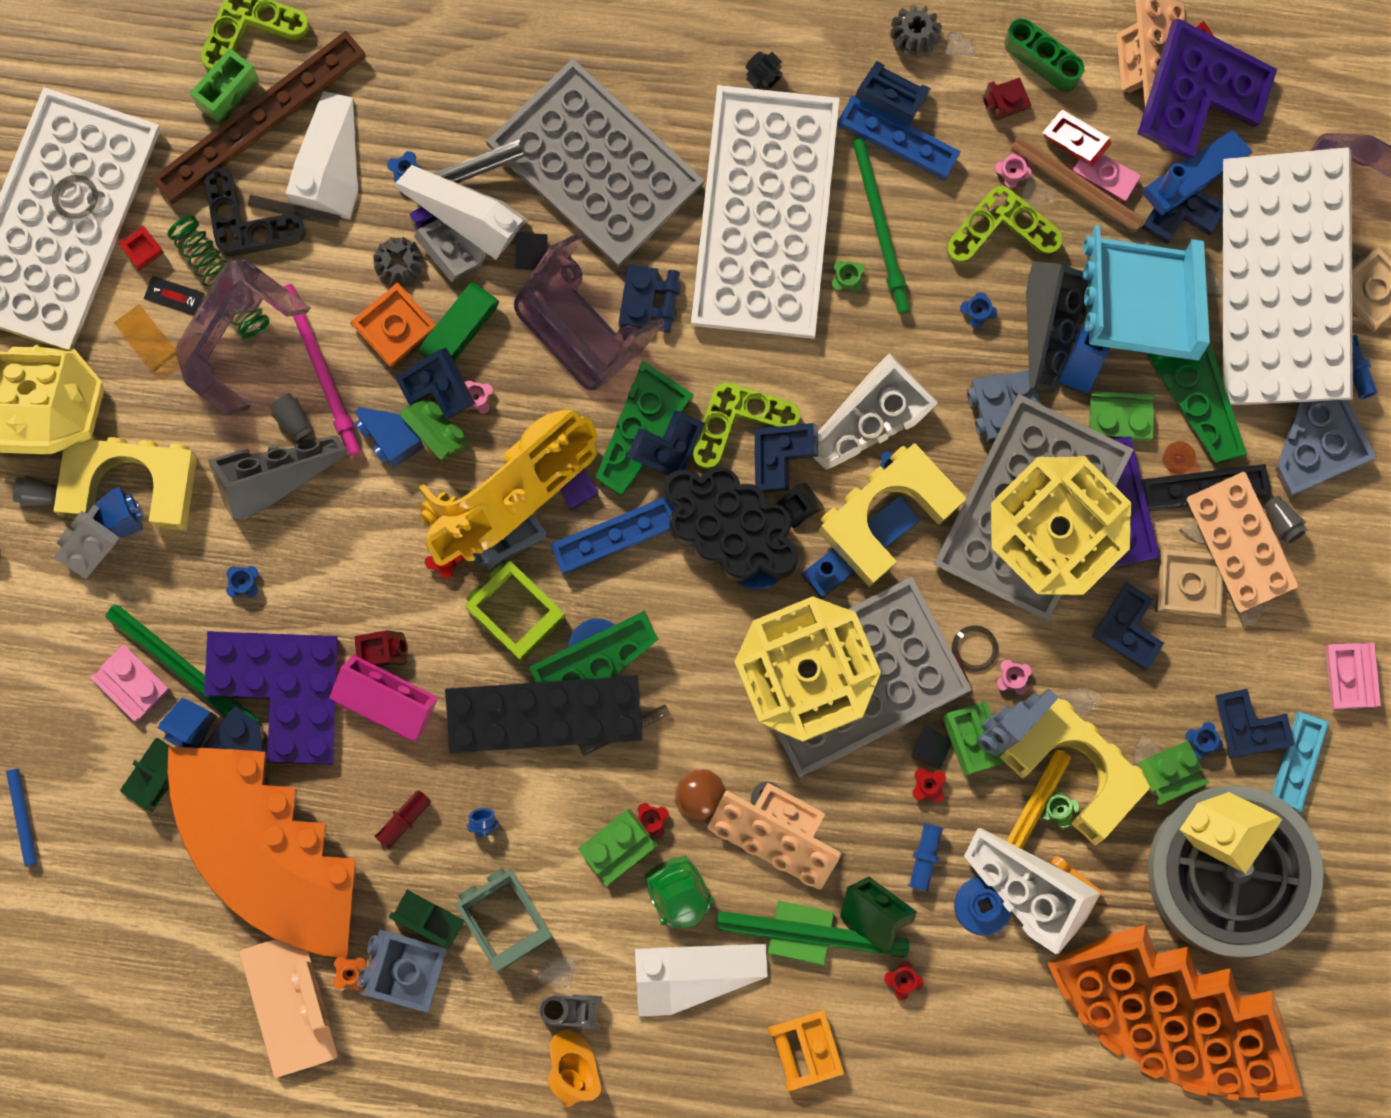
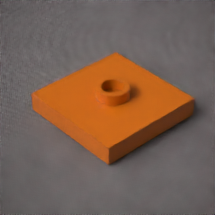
M398 282L350 322L351 326L391 370L420 347L436 326L432 319Z

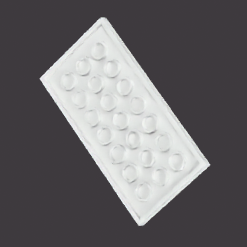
M717 85L691 326L815 338L840 98Z
M43 87L0 192V330L55 348L69 351L71 348H74L161 131L159 124Z
M1349 147L1223 159V383L1231 406L1353 399L1351 149Z

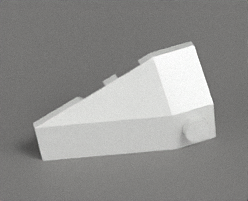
M323 91L295 160L286 195L291 206L351 220L359 192L355 147L354 101L352 97Z
M413 165L409 167L394 185L399 191L495 260L528 221L527 218L503 201Z
M889 353L864 378L818 431V457L813 458L822 467L829 470L860 454L861 451L878 442L880 444L888 440V437L915 426L938 402Z
M982 828L977 829L964 855L988 886H992L1003 899V905L1009 912L1012 911L1024 925L1022 928L1028 936L1055 954L1060 953L1087 921L1100 895L1098 891L1075 876Z
M766 944L635 949L638 1017L672 1015L768 977Z

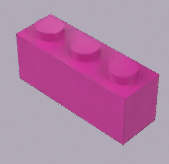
M354 654L340 668L329 699L339 703L341 707L353 710L367 717L369 721L381 724L395 731L400 737L416 741L427 728L439 698Z

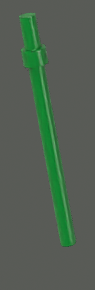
M857 139L853 141V146L888 274L886 279L888 290L893 293L898 314H905L910 311L905 293L907 288L905 277L899 271L865 140Z

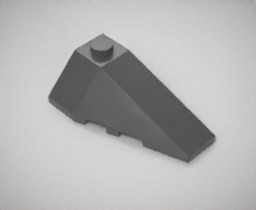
M1032 261L1026 289L1030 387L1051 393H1054L1068 360L1067 352L1072 341L1077 339L1080 332L1078 328L1083 317L1088 314V306L1084 304V295L1088 284L1087 280L1083 278V271L1063 264Z
M338 436L299 441L295 448L289 449L279 448V445L268 446V452L250 454L249 449L240 450L210 459L208 462L224 505L233 520L238 518H248L256 512L265 510L346 456L348 452Z

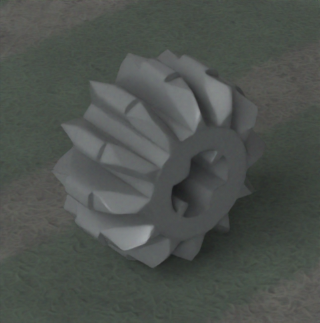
M913 3L910 6V11L902 8L899 10V17L892 19L891 26L893 29L890 30L891 39H896L894 43L895 49L905 48V57L910 54V51H914L917 58L921 57L922 50L930 54L933 51V45H937L940 42L941 37L938 33L941 32L942 25L936 22L938 17L936 13L927 14V6H924L919 11Z

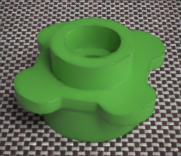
M838 261L834 264L836 275L832 281V287L837 291L850 289L854 293L859 292L862 289L860 279L861 274L864 273L863 265L850 261ZM846 274H849V275L851 276V278H850V279H846V278H845V275H846Z
M1054 792L1042 812V817L1044 820H1052L1058 823L1060 828L1066 829L1071 826V818L1074 813L1080 810L1079 802L1075 799L1070 800L1067 796L1062 795L1061 792ZM1063 808L1064 811L1062 813H1059L1058 809Z

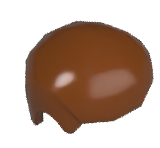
M696 769L683 777L677 785L675 804L680 814L689 820L706 821L714 815L726 788L721 778L711 770Z

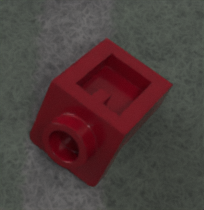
M1020 77L996 85L995 81L989 82L983 95L985 108L988 112L992 111L995 120L1028 110L1031 106Z
M384 630L355 636L356 656L373 665H403L407 663L406 654L408 646L404 633Z

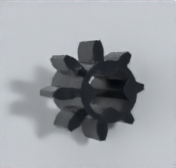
M762 51L758 52L745 66L749 71L746 74L748 76L746 80L755 89L759 88V86L764 87L766 90L772 88L783 75L780 71L782 61L774 52H771L769 55L764 54Z

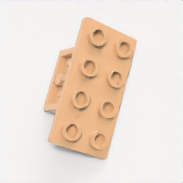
M1135 0L1137 23L1117 33L1121 90L1131 93L1143 87L1145 107L1171 23L1176 19L1185 21L1184 4L1182 2L1174 0Z
M1245 472L1239 473L1187 498L1189 506L1239 612H1244L1298 587L1297 581L1287 562L1288 559Z
M769 783L764 788L756 805L745 801L729 791H725L707 827L708 830L715 833L719 838L732 842L743 848L748 854L765 860L776 869L785 871L801 880L805 885L818 890H822L841 856V852L814 838L825 813Z
M276 939L241 950V961L274 1077H282L337 1059V1048L309 952L294 948Z

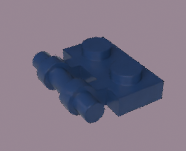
M628 264L618 326L649 331L651 320L660 321L658 330L670 333L672 322L676 321L677 311L674 308L676 295H679L681 290V284L679 283L680 272L668 270L666 281H657L659 269ZM655 293L664 294L661 308L653 307Z

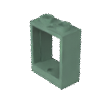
M503 868L488 876L486 879L489 883L482 888L477 889L476 886H473L459 895L461 901L455 904L497 973L554 938L512 869L505 872ZM511 883L539 930L497 955L469 908Z

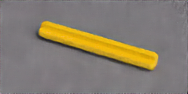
M1058 749L1054 752L1007 839V842L1022 850L1071 761V756L1065 751Z

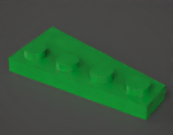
M1209 343L1199 361L1149 354L1147 356L1148 360L1214 464L1217 465L1246 456L1247 453L1211 343Z
M642 360L623 411L616 424L612 439L608 444L595 477L596 481L622 498L645 466L627 458L638 429L641 428L663 438L674 411L684 412L693 399L694 394Z
M644 610L531 665L529 669L536 682L615 677L659 638Z

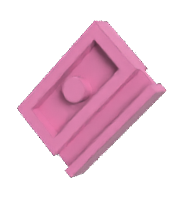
M1353 643L1325 646L1331 710L1377 708L1381 706L1375 644Z
M124 644L101 666V669L95 675L93 674L90 677L136 723L170 691Z

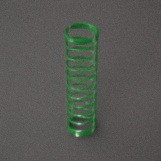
M195 216L181 218L168 230L167 236L169 239L174 240L176 248H182L181 255L184 258H189L188 265L196 268L195 275L203 277L202 284L210 287L209 294L217 296L216 304L224 306L223 312L225 315L231 316L232 325H238V333L241 338L250 339L261 333L270 322V318L267 315H260L263 311L262 308H257L250 312L240 323L233 321L235 315L243 313L255 304V298L248 299L242 303L233 313L226 312L227 306L243 299L248 294L249 289L238 291L225 304L219 302L220 296L232 292L241 284V279H236L227 284L219 294L212 293L213 286L227 281L234 275L235 270L230 269L223 272L212 284L208 285L205 283L206 277L216 274L227 265V260L215 263L204 275L198 273L199 267L208 265L218 258L220 250H214L207 254L198 265L191 264V259L208 251L213 246L214 241L209 240L202 243L190 256L184 254V249L199 243L206 236V231L194 234L183 246L177 244V240L194 232L200 223ZM193 220V222L186 225L178 234L172 236V234L177 228H179L186 222ZM200 234H203L198 240L191 244H188L192 239H194ZM211 243L207 248L195 254L200 248ZM217 253L212 259L203 263L208 257ZM225 262V263H224L221 267H219L217 270L211 272L216 266H218L219 264ZM230 273V275L227 276L225 279L217 282L224 275ZM238 282L234 287L225 291L232 284ZM245 292L242 296L232 301L236 296ZM251 302V304H249L247 307H245L244 309L240 310V309H241L243 306H245L247 303ZM258 312L255 316H253L252 318L248 319L251 315H253L254 313ZM264 320V322L255 330L246 332L254 324Z

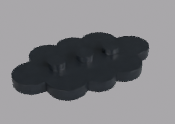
M725 467L709 469L701 477L690 470L682 469L674 471L667 476L663 483V497L669 507L673 509L669 523L671 535L676 541L684 545H694L695 554L701 562L709 565L720 564L722 572L727 578L735 582L752 580L759 572L771 579H783L789 577L795 571L798 564V552L795 545L787 539L791 529L789 513L782 506L766 503L764 492L759 487L753 484L740 485L737 475Z

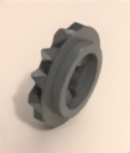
M390 237L388 241L379 244L376 253L373 255L374 269L381 280L391 285H395L397 282L400 285L412 282L418 277L423 267V256L415 242L405 237ZM390 253L396 256L405 253L403 260L407 268L399 264L391 267L393 261Z

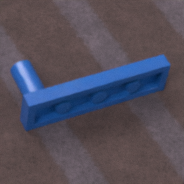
M1231 130L1196 153L1194 157L1188 158L1182 163L1173 164L1166 174L1147 185L1142 194L1162 216L1223 175V159L1250 157L1253 151L1234 130Z
M899 496L868 520L867 523L873 536L886 549L918 524L920 519L902 497ZM833 548L802 572V576L817 595L823 599L852 576L855 571Z

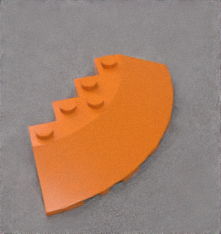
M168 747L167 773L170 801L175 822L190 858L212 891L248 924L271 938L304 951L331 957L344 956L347 959L356 859L324 856L326 823L294 821L297 789L295 787L265 785L268 757L266 752Z
M1146 925L1114 932L1048 961V966L1065 1000H1068L1078 1013V1018L1084 1026L1087 1024L1099 1036L1098 1040L1114 1054L1119 1056L1122 1053L1140 1064V1071L1155 1079L1163 1077L1169 1082L1181 1086V1089L1203 1096H1207L1208 1093L1225 1096L1227 1100L1239 1101V1098H1260V1101H1276L1303 1096L1284 1021L1273 990L1240 998L1230 968L1198 976L1188 946L1156 954Z

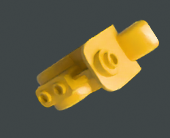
M560 410L539 418L525 430L521 439L504 454L505 465L484 483L459 500L456 496L449 498L445 491L435 497L424 484L419 486V490L425 499L420 504L421 513L419 516L424 524L430 528L426 536V547L435 563L441 566L459 555H462L467 561H474L473 553L481 554L504 539L588 466L597 456L594 442L597 440L598 434L592 420L589 417L580 416L575 410Z

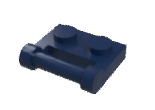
M876 61L859 86L855 97L898 120L910 124L926 101L931 88L924 84L919 86L885 69L883 63Z

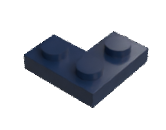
M1200 190L1162 216L1154 208L1141 229L1168 244L1184 220L1210 236L1223 216V204Z
M447 347L439 349L395 376L409 405L433 393L446 419L454 417L475 404Z
M675 410L663 438L639 428L627 458L667 476L674 471L685 470L705 423Z
M808 423L754 429L755 486L759 487L764 493L789 490V459L818 457V425Z
M1126 582L1091 637L1144 671L1148 670L1164 642L1137 625L1154 599Z
M1248 689L1215 695L1229 759L1294 746L1287 714L1255 720Z

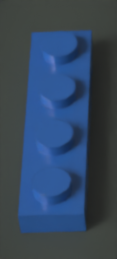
M851 96L837 122V126L946 181L961 152L854 96Z
M663 497L550 544L562 575L669 532L670 516L673 509L669 507Z

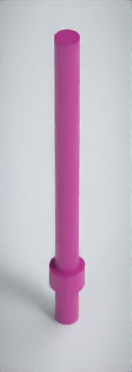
M286 285L282 288L283 294L335 418L333 424L336 432L342 436L349 455H357L361 452V449L353 431L355 426L352 418L344 410L294 285Z

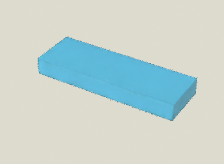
M1299 711L1296 712L1291 727L1294 746L1284 749L1271 791L1272 795L1286 802L1298 814L1302 812L1329 725L1328 721Z

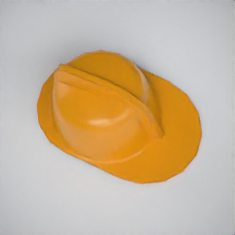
M571 1030L559 1031L553 1036L550 1043L552 1068L548 1075V1086L551 1092L561 1100L564 1107H571L580 1101H593L600 1095L601 1083L592 1048L586 1039L577 1032Z

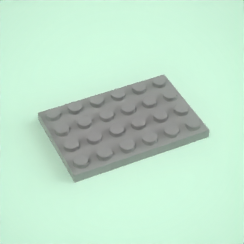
M573 58L486 141L487 146L494 150L520 140L525 148V156L507 165L617 268L625 263L704 185L705 181Z
M1018 394L933 565L1049 621L1061 595L1036 594L991 549V503L1037 457L1085 456L1116 486L1134 449ZM1054 518L1051 522V530L1056 535H1065L1068 531V523L1063 518Z
M913 577L848 608L856 612L881 671L863 718L804 742L776 731L799 779L972 691ZM804 662L800 665L798 672L804 678H811L817 673V667L811 662Z

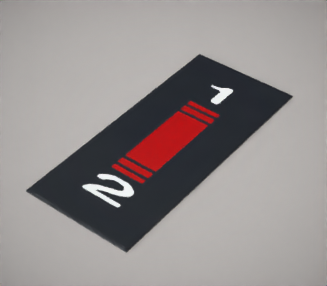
M152 276L144 299L196 316L205 293Z

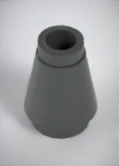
M291 393L284 395L269 406L273 412L271 416L294 437L296 442L312 433L298 398L294 399Z
M27 475L24 478L17 477L13 491V502L20 503V506H53L55 504L57 486Z
M1280 496L1272 498L1264 505L1279 540L1283 539L1286 544H1290L1301 538L1308 531L1305 527L1306 521Z

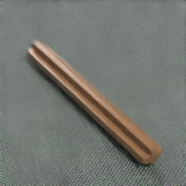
M1023 137L1017 138L1011 147L1012 153L1020 154L1025 162L1132 234L1138 232L1144 222L1142 217Z

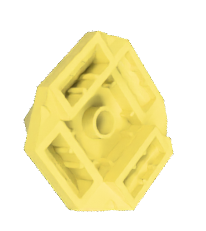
M36 344L34 347H12L8 351H0V453L53 454L68 448L77 441L81 443L92 438L104 387L102 381L74 348H71L69 351L62 348L39 347Z
M1085 456L1037 457L991 503V549L1038 595H1084L1130 549L1131 502ZM1054 518H1063L1068 523V531L1065 535L1059 536L1052 532L1051 522Z
M810 597L754 620L734 661L759 723L801 742L863 718L881 674L856 612L816 597ZM811 662L815 664L817 673L811 678L802 677L798 672L802 663Z

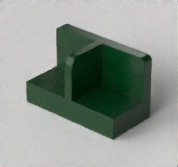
M159 738L154 739L139 762L134 760L132 764L136 767L120 789L121 793L150 812L154 811L169 789L167 773L168 747L171 746Z
M869 876L847 887L840 917L884 952H888L892 949L897 930L913 923L917 911Z
M408 889L395 912H391L389 918L447 949L451 948L465 922L464 919Z

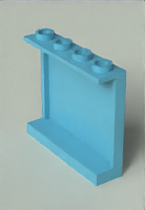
M1095 225L1091 235L1086 236L1083 243V255H1087L1083 278L1087 280L1088 284L1084 295V304L1088 306L1085 331H1089V344L1199 361L1210 343L1204 241L1192 239L1185 251L1101 238L1100 225Z

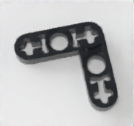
M216 167L206 175L205 186L214 239L222 254L238 256L296 245L304 239L306 228L302 219L295 214H284L242 222L236 185L231 173L225 168ZM219 177H223L224 181H226L223 183V190L226 196L220 197L219 190L214 185ZM222 205L233 207V214L227 219H221L217 216V210ZM293 223L295 228H298L294 230V235L289 236L287 231H284L288 229V224ZM272 226H276L278 231H282L277 232L280 237L279 239H275L276 235ZM224 227H230L234 239H238L233 241L232 247H228L224 243L227 241ZM265 228L269 231V236L264 242H256L252 239V234L256 229Z

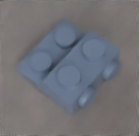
M1029 370L1007 375L999 373L972 380L970 389H967V398L970 407L976 408L978 418L975 419V427L978 436H983L985 445L994 443L1018 394L1041 404L1037 389L1030 387Z
M532 514L493 547L481 554L473 553L480 566L486 565L489 571H492L499 564L509 562L516 558L519 552L543 540L547 533L535 515Z
M1048 689L1040 695L1034 692L1025 702L1020 701L1011 708L1006 704L981 725L984 732L977 738L979 746L994 757L998 756L1018 743L1059 697Z
M379 929L378 936L372 935L368 944L367 953L372 955L368 968L363 967L359 974L357 985L362 987L360 994L428 1013L447 949Z

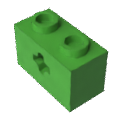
M229 48L189 94L199 110L221 125L257 84L259 78L254 66Z

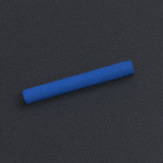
M12 769L6 771L24 866L28 867L36 865L38 862L19 769Z

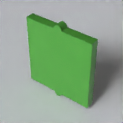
M778 900L774 919L831 927L834 912ZM770 938L767 954L824 966L827 946Z

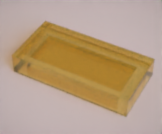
M139 304L114 322L153 372L179 354Z

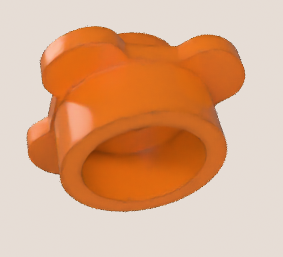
M344 956L336 958L334 961L336 976L333 978V985L337 989H342L343 987H353L355 990L362 989V987L357 985L361 969L367 967L365 959L362 957L346 959ZM348 970H351L353 972V975L348 976L346 972Z

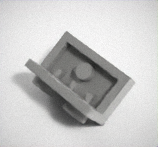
M440 219L419 228L414 235L415 239L452 283L479 269L487 255L486 252Z
M93 505L87 513L82 510L70 525L74 530L72 531L67 528L57 541L61 548L54 556L55 559L84 579L88 578L119 539L113 532L92 519L99 509L96 505Z

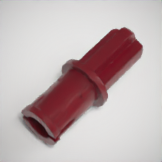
M420 790L415 791L398 811L394 810L392 812L394 814L393 817L374 835L375 838L390 850L408 828L412 830V823L431 803L429 797Z

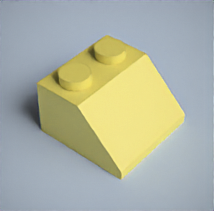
M1228 792L1197 803L1179 830L1198 850L1246 874L1282 819Z

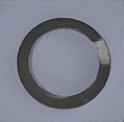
M70 175L61 179L56 184L52 193V202L55 209L62 216L69 219H80L89 215L95 209L98 202V191L94 183L87 177ZM73 182L84 183L92 191L90 206L80 213H69L59 203L61 190Z
M972 625L961 629L955 635L952 642L953 655L959 659L963 669L978 672L989 668L998 655V643L995 636L982 626ZM971 631L985 634L992 644V654L989 660L980 665L966 663L958 652L959 640L964 634Z

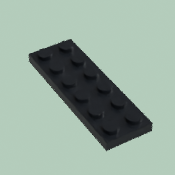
M639 675L445 689L450 753L643 740Z

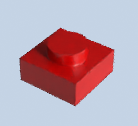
M144 225L118 243L139 271L164 253Z

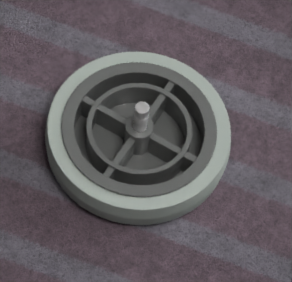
M1215 787L1187 798L1166 817L1159 827L1150 849L1148 881L1153 901L1161 917L1170 929L1186 943L1200 951L1221 958H1257L1279 950L1291 942L1304 930L1312 919L1318 907L1323 888L1324 874L1321 852L1307 823L1290 805L1280 798L1251 787ZM1230 792L1279 816L1282 821L1245 874L1198 850L1179 830L1197 803Z

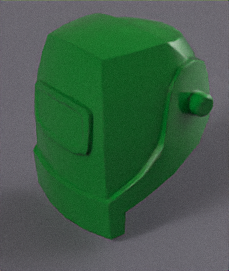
M687 856L664 861L645 874L648 893L652 904L661 916L659 921L662 926L668 924L673 929L678 927H694L703 919L704 915L709 914L710 904L714 902L713 897L707 895L702 876Z

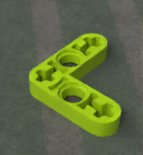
M223 0L202 49L201 61L209 72L218 62L216 60L212 64L210 56H217L219 51L217 43L222 46L219 51L221 57L229 48L236 52L247 25L290 40H302L308 35L310 30L307 16L298 9L272 0H243L247 8L239 7L237 10L234 9L233 3L238 4L240 0ZM267 8L274 10L275 16L272 20L264 22L259 19V14L262 10ZM282 14H283L284 19H285L286 22L281 21V19H282ZM296 20H299L301 27L296 26L294 30H291L287 22L295 23ZM227 25L233 26L236 30L231 38L225 39L219 36V31L222 27Z
M1005 186L994 187L951 237L947 244L946 252L948 257L956 263L967 262L1000 222L1042 255L1055 253L1060 248L1063 237L1057 227L1012 190ZM995 194L999 197L1004 194L1007 197L1005 203L1008 206H999L993 214L999 217L995 220L992 214L983 210L982 207L986 206L989 210L995 203V198L992 196ZM1022 212L1028 213L1032 217L1031 227L1027 229L1019 228L1015 222L1017 214ZM982 216L988 220L989 229L986 232L978 233L973 229L972 220L975 217ZM1038 223L1043 225L1039 229V232L1043 235L1053 234L1052 242L1055 244L1054 247L1052 245H1048L1046 248L1041 245L1043 238L1037 233L1033 238L1029 236L1035 230ZM966 229L967 233L974 239L979 240V242L975 244L972 239L966 246L968 254L961 253L958 256L954 253L956 247L953 243L960 244L963 242L967 234L962 233V231Z
M726 382L719 384L712 393L703 420L705 425L694 448V464L702 471L718 467L735 417L768 428L798 425L800 420L799 408L790 401ZM726 391H729L734 401H728L725 409L726 414L717 412L721 407V398L718 395H724ZM751 400H760L764 404L765 410L760 415H753L747 409L748 403ZM770 404L776 405L774 412L783 414L785 410L791 411L790 416L795 419L788 420L787 424H783L781 417L772 414L771 420L766 419L769 415ZM714 419H720L725 423L726 429L722 434L714 435L708 430L709 422ZM703 437L712 442H722L720 446L714 443L712 456L716 458L715 460L709 459L708 463L702 462V456L698 455L699 452L705 453L708 446L707 440L702 441Z

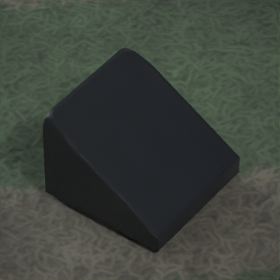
M517 233L515 269L546 271L548 235Z
M807 483L796 485L775 503L782 506L789 513L793 528L798 527L824 507Z
M925 725L911 757L940 770L952 745L951 740L935 729Z

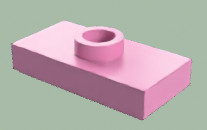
M1102 155L1093 167L1079 159L1072 170L1123 204H1125L1141 176L1105 155Z

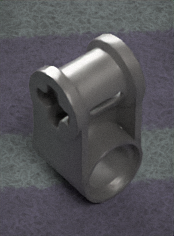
M550 995L540 1003V1017L550 1025L600 1030L598 1009L603 996ZM549 1001H558L563 1006V1015L557 1020L547 1018L544 1013V1007ZM586 1004L589 1005V1007H588V1019H587V1020H585V1008H586Z

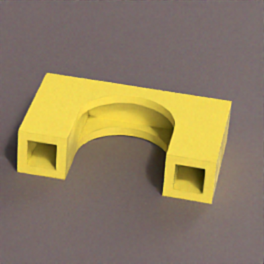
M92 436L89 440L81 443L77 441L68 448L63 449L54 504V512L61 518L75 519L81 510L87 513L96 502L97 489L103 476L115 466L134 463L149 469L153 478L154 488L149 522L155 528L187 531L197 463L196 455L192 450H189L188 446L170 444V448L158 447V444L155 442L144 440L139 441L138 445L127 444L126 440L121 438L108 437L107 441H98Z
M916 443L908 449L904 445L890 457L893 463L885 470L879 466L867 477V480L870 482L862 490L858 486L854 488L844 498L846 504L837 511L833 507L820 519L823 525H821L818 532L869 588L897 562L873 536L868 527L867 510L869 503L873 499L888 492L906 494L913 498L938 525L945 521L966 501L965 496Z
M1058 698L1018 743L1005 750L999 757L1024 779L1054 749L1072 748L1086 755L1097 771L1098 789L1092 801L1071 824L1096 846L1111 833L1148 791L1150 786L1141 768L1131 765L1123 757L1122 751L1117 746L1111 743L1108 744L1099 735L1098 729L1093 724L1087 721L1084 722L1075 713L1074 707L1069 702Z

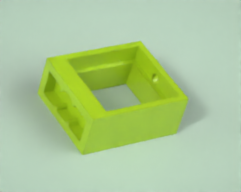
M509 561L505 566L502 563L499 564L490 573L489 578L491 580L483 588L477 586L467 596L466 600L468 603L465 605V608L508 652L522 663L566 617L565 613ZM511 575L549 611L517 644L479 609Z

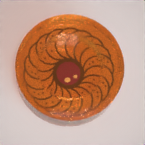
M1182 441L1170 444L1162 457L1165 468L1173 474L1188 472L1196 460L1194 449L1188 443Z

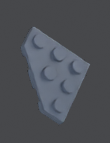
M1348 400L1299 402L1275 469L1290 497L1369 463L1377 457Z

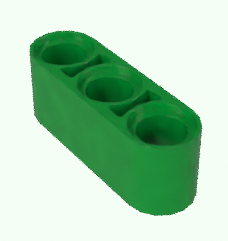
M1019 18L1010 24L1004 45L1011 55L1061 91L1069 92L1078 86L1085 68L1083 60L1027 19ZM1022 34L1027 40L1019 41L1013 35ZM1037 52H1046L1051 58L1044 59ZM1069 69L1075 76L1068 77L1062 70Z
M472 282L423 341L419 353L428 357L439 349L447 347L455 362L495 312L499 300Z

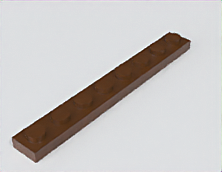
M344 31L151 179L173 205L205 181V177L216 167L226 165L366 58L365 52L350 34Z

